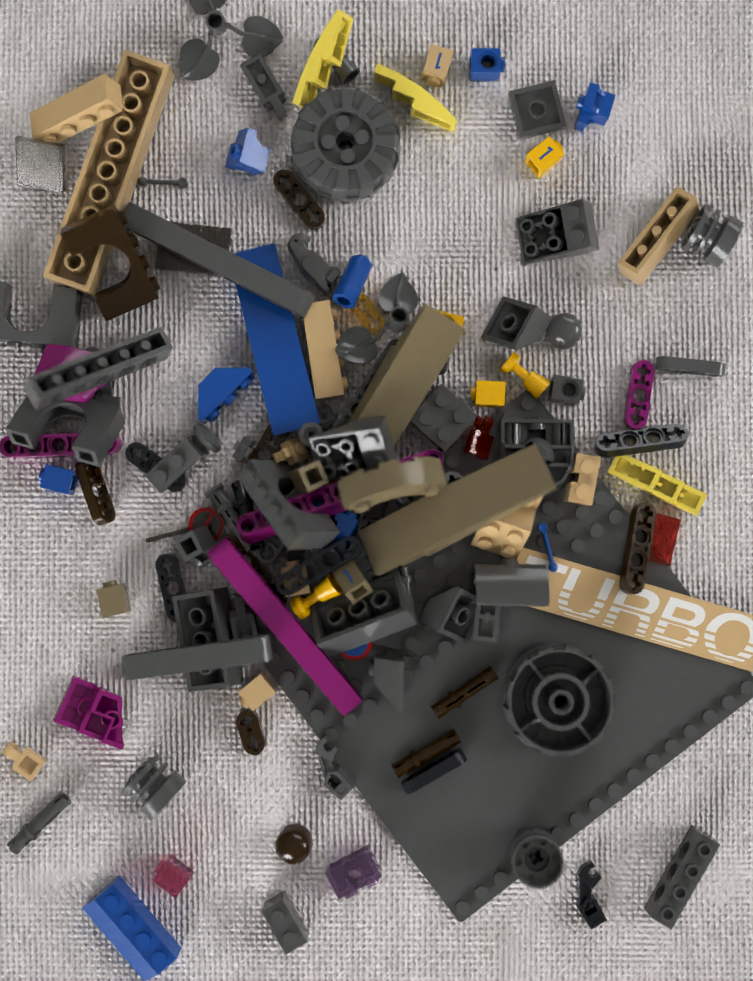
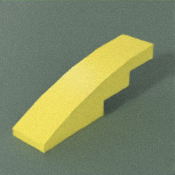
M336 11L308 58L292 102L300 108L316 98L318 88L327 89L332 67H341L353 23V18L344 11Z
M377 63L374 70V81L393 88V99L411 105V116L453 133L455 132L457 119L437 99L405 76Z
M628 455L615 456L608 470V473L696 517L708 494L686 485L685 482L663 473L662 470Z

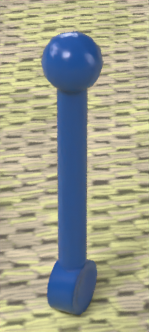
M541 523L538 525V530L542 532L550 563L548 568L551 572H555L558 566L554 563L546 532L548 526L546 523Z

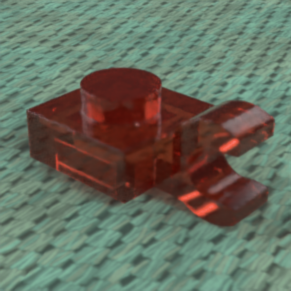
M477 416L475 418L474 426L476 429H470L464 450L465 453L481 460H488L494 439L493 436L489 435L494 422L493 418L489 416H484V418Z

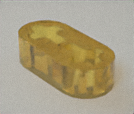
M360 294L358 300L360 302L366 301L365 309L367 313L364 314L360 308L356 310L355 307L351 308V311L361 326L368 329L372 336H376L383 328L385 320L370 298L365 294ZM371 316L374 321H380L378 330L369 328L370 321L367 317Z

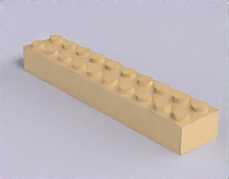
M124 49L114 77V81L121 86L123 111L97 124L43 274L50 282L67 288L78 289L81 293L93 297L98 292L114 246L98 245L71 256L60 235V231L64 226L113 205H116L118 211H125L134 192L175 77L170 65Z

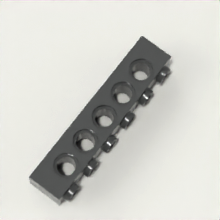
M162 327L29 376L27 377L24 390L34 409L39 410L166 360L173 346Z

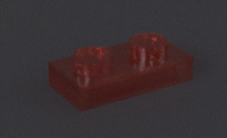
M659 513L656 514L649 555L650 562L670 566L681 522L680 519Z

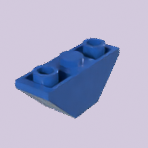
M215 368L198 385V419L204 424L208 421L212 423L220 415L219 410L224 405L229 406L237 398L236 393L241 388L246 389L254 381L252 377L255 373L250 368Z

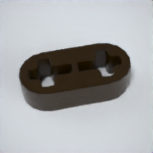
M244 709L237 716L236 725L245 751L250 755H258L264 750L266 744L262 726L255 711ZM245 714L249 718L253 717L254 719L251 722L252 730L248 729L246 723L242 724L241 722ZM250 734L254 735L256 741L260 740L261 743L258 745V749L248 745L252 739Z

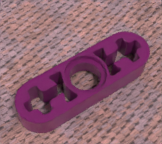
M646 360L635 363L630 371L624 412V423L629 429L642 428L648 420L654 367ZM642 366H644L645 371H648V374L644 375L642 383L647 382V386L644 384H634L635 381H640L641 374L637 372V369H640ZM637 388L645 392V399L642 402H638L633 398V391ZM631 404L634 406H644L643 409H638L637 416L641 418V421L637 422L636 425L630 419V416L634 415L636 408H631Z

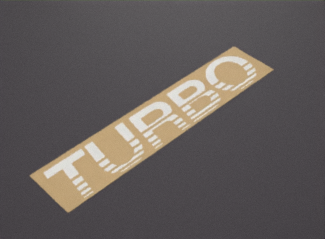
M527 548L521 550L517 558L519 564L546 565L548 571L549 606L529 607L753 672L752 614L646 583L640 593L625 594L619 586V575L554 556V563L557 564L558 569L555 572H551L548 568L550 563L547 554ZM629 580L628 584L631 587H635V583Z

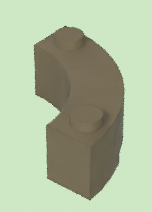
M413 457V462L399 463L398 459L378 463V469L369 470L365 473L361 469L337 482L343 508L354 510L357 513L365 512L373 505L398 497L410 495L433 496L447 485L440 458Z

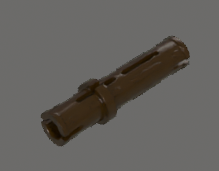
M489 666L452 692L450 690L447 692L449 695L431 705V708L438 719H440L454 708H460L464 701L499 678L492 667Z
M452 729V731L417 751H410V755L391 764L399 779L415 768H422V764L462 742L455 730Z

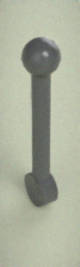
M142 176L138 179V184L141 186L146 184L179 185L181 188L188 186L185 178H180L179 180L146 179Z

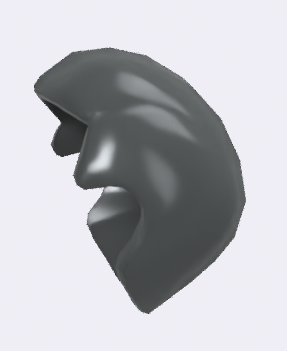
M566 312L554 315L546 330L547 340L553 347L561 350L574 347L582 335L580 321L575 315Z

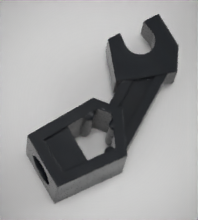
M590 859L580 865L577 871L579 888L576 906L592 930L607 921L595 896L591 894V888L593 889L602 877L598 871L593 875L588 874L589 870L595 867ZM591 901L594 907L585 912V906Z

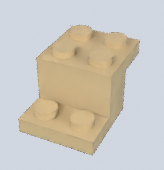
M543 496L476 531L471 545L505 558L517 560L531 533L535 513Z

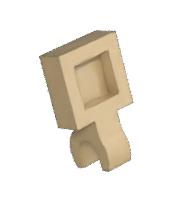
M299 437L281 443V451L272 454L276 463L287 460L289 466L310 458L306 445L301 442Z
M10 742L2 751L4 756L15 762L12 769L30 782L34 780L47 759L30 747L22 751L13 742Z

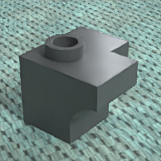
M207 525L191 530L174 540L185 563L192 560L199 568L212 563V560L207 555V551L215 546L216 542Z

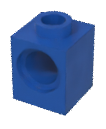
M472 48L470 54V81H498L500 72H504L505 58L500 57V48ZM490 62L493 67L485 68L482 63Z
M45 464V468H42L39 474L40 488L74 495L78 481L76 472Z

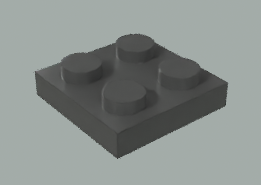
M555 80L508 92L519 140L566 128Z

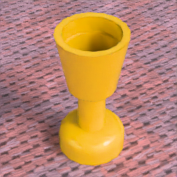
M514 351L499 370L504 374H508L510 371L514 372L524 380L522 384L537 400L551 381L534 371L529 373L517 363L520 357Z
M329 573L314 588V593L305 599L301 596H295L290 599L291 608L300 619H305L310 615V606L317 601L324 602L343 593L334 575Z

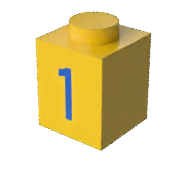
M549 136L527 154L525 163L540 179L561 162L565 155L563 153L564 149L557 140H553Z

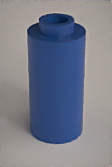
M359 254L350 257L332 297L339 306L348 309L355 307L372 268V264L366 256Z

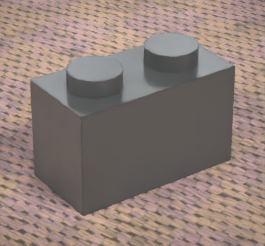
M286 891L264 902L262 914L285 955L307 943L309 932Z

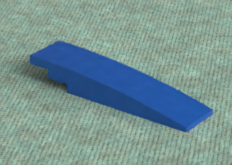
M275 243L233 253L284 279ZM236 285L273 436L298 431L308 422L321 425L293 313Z

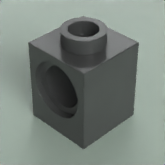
M554 375L551 377L547 401L576 406L585 397L586 386H583V379ZM563 385L572 387L573 395L571 397L563 394Z

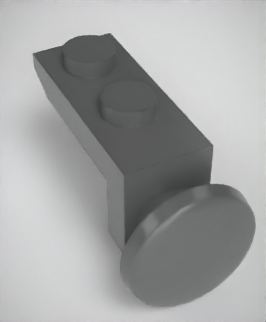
M201 423L195 424L193 426L195 435L184 438L145 475L160 494L175 483L197 461L203 460L210 454L209 450L215 453L220 451L221 443L208 427Z

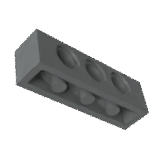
M693 825L690 826L644 906V909L652 919L671 930L720 846L712 836Z

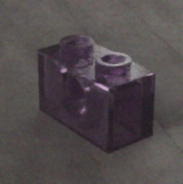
M368 844L327 865L325 874L339 900L342 897L347 899L354 896L358 889L364 886L371 887L377 884L379 878L382 877V870ZM356 869L361 872V875L358 878H352L348 874L349 871Z

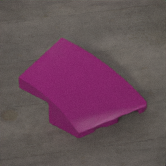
M47 344L34 375L93 352L69 346ZM107 383L64 399V401L87 402L95 395L97 390Z
M73 675L53 721L122 750L124 747L122 697Z

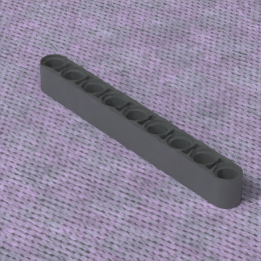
M131 202L128 203L124 211L128 220V224L125 225L127 230L302 318L306 317L316 298L311 292Z

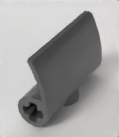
M511 558L503 559L498 564L473 563L472 584L476 585L477 605L549 606V580L546 565L519 564L517 560Z

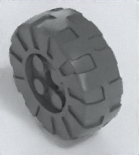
M343 86L342 89L336 90L330 88L317 94V97L310 103L307 102L298 113V119L293 126L291 134V152L294 165L306 185L316 191L318 195L328 200L336 199L341 200L342 203L357 202L358 199L366 196L368 198L380 191L386 182L391 179L399 161L401 142L396 120L392 112L385 107L384 102L372 93H365L360 91L359 88ZM343 145H350L352 147L351 149H340Z
M549 643L534 647L525 652L511 666L502 689V706L508 725L525 745L549 756H573L584 752L585 749L592 745H596L605 735V731L609 724L612 723L614 717L615 692L606 669L592 654L574 645ZM565 695V702L559 707L555 706L554 699L556 696Z

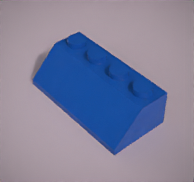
M120 875L82 908L144 981L159 975L177 959L181 951V946Z

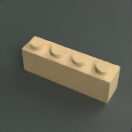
M102 74L30 112L32 138L49 148L123 111L121 86L106 74Z
M679 187L674 189L617 262L623 276L640 286L645 282L687 228L694 215L699 212L696 196Z
M330 300L313 302L304 318L316 401L345 397L344 391H349L347 377H342L341 368L345 367L344 360L335 352V348L340 340V330H335L333 321L338 320L336 306L331 307Z

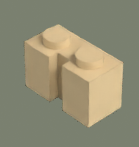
M581 453L574 454V466L570 471L571 474H575L573 482H567L563 501L585 506L592 505L601 457Z

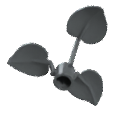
M189 0L194 11L201 15L207 14L205 23L209 29L207 45L201 39H191L183 45L179 58L181 77L185 80L198 81L211 76L217 70L220 57L215 50L210 48L213 44V36L222 35L227 29L244 36L242 47L252 57L261 53L262 57L269 55L283 42V36L274 23L261 16L247 18L244 22V31L227 23L223 14L215 10V8L222 7L226 0Z
M403 272L390 279L379 293V306L384 312L389 313L387 323L384 324L378 334L372 338L368 329L354 326L347 329L341 335L335 352L343 360L353 364L369 363L378 355V348L374 342L378 341L387 329L393 332L404 331L409 314L418 305V296ZM446 363L440 371L439 375H442L447 371Z

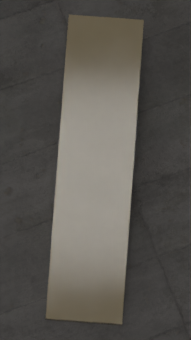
M423 303L412 324H407L396 345H391L348 423L364 418L386 415L392 441L395 445L448 360L465 328L428 304Z
M534 444L441 488L436 495L425 496L358 531L375 575L381 576L400 565L406 566L423 556L429 557L557 489L537 445Z

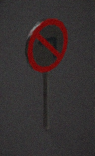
M203 507L194 511L190 516L189 527L150 537L145 541L150 543L190 532L204 525H207L211 535L216 540L223 532L224 520L222 516L216 513L215 509Z

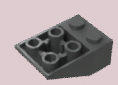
M579 199L515 218L524 265L573 257L600 250L592 204L585 199Z
M386 415L360 419L309 437L315 460L320 461L328 481L343 479L361 469L364 470V473L369 470L378 469V463L397 459Z

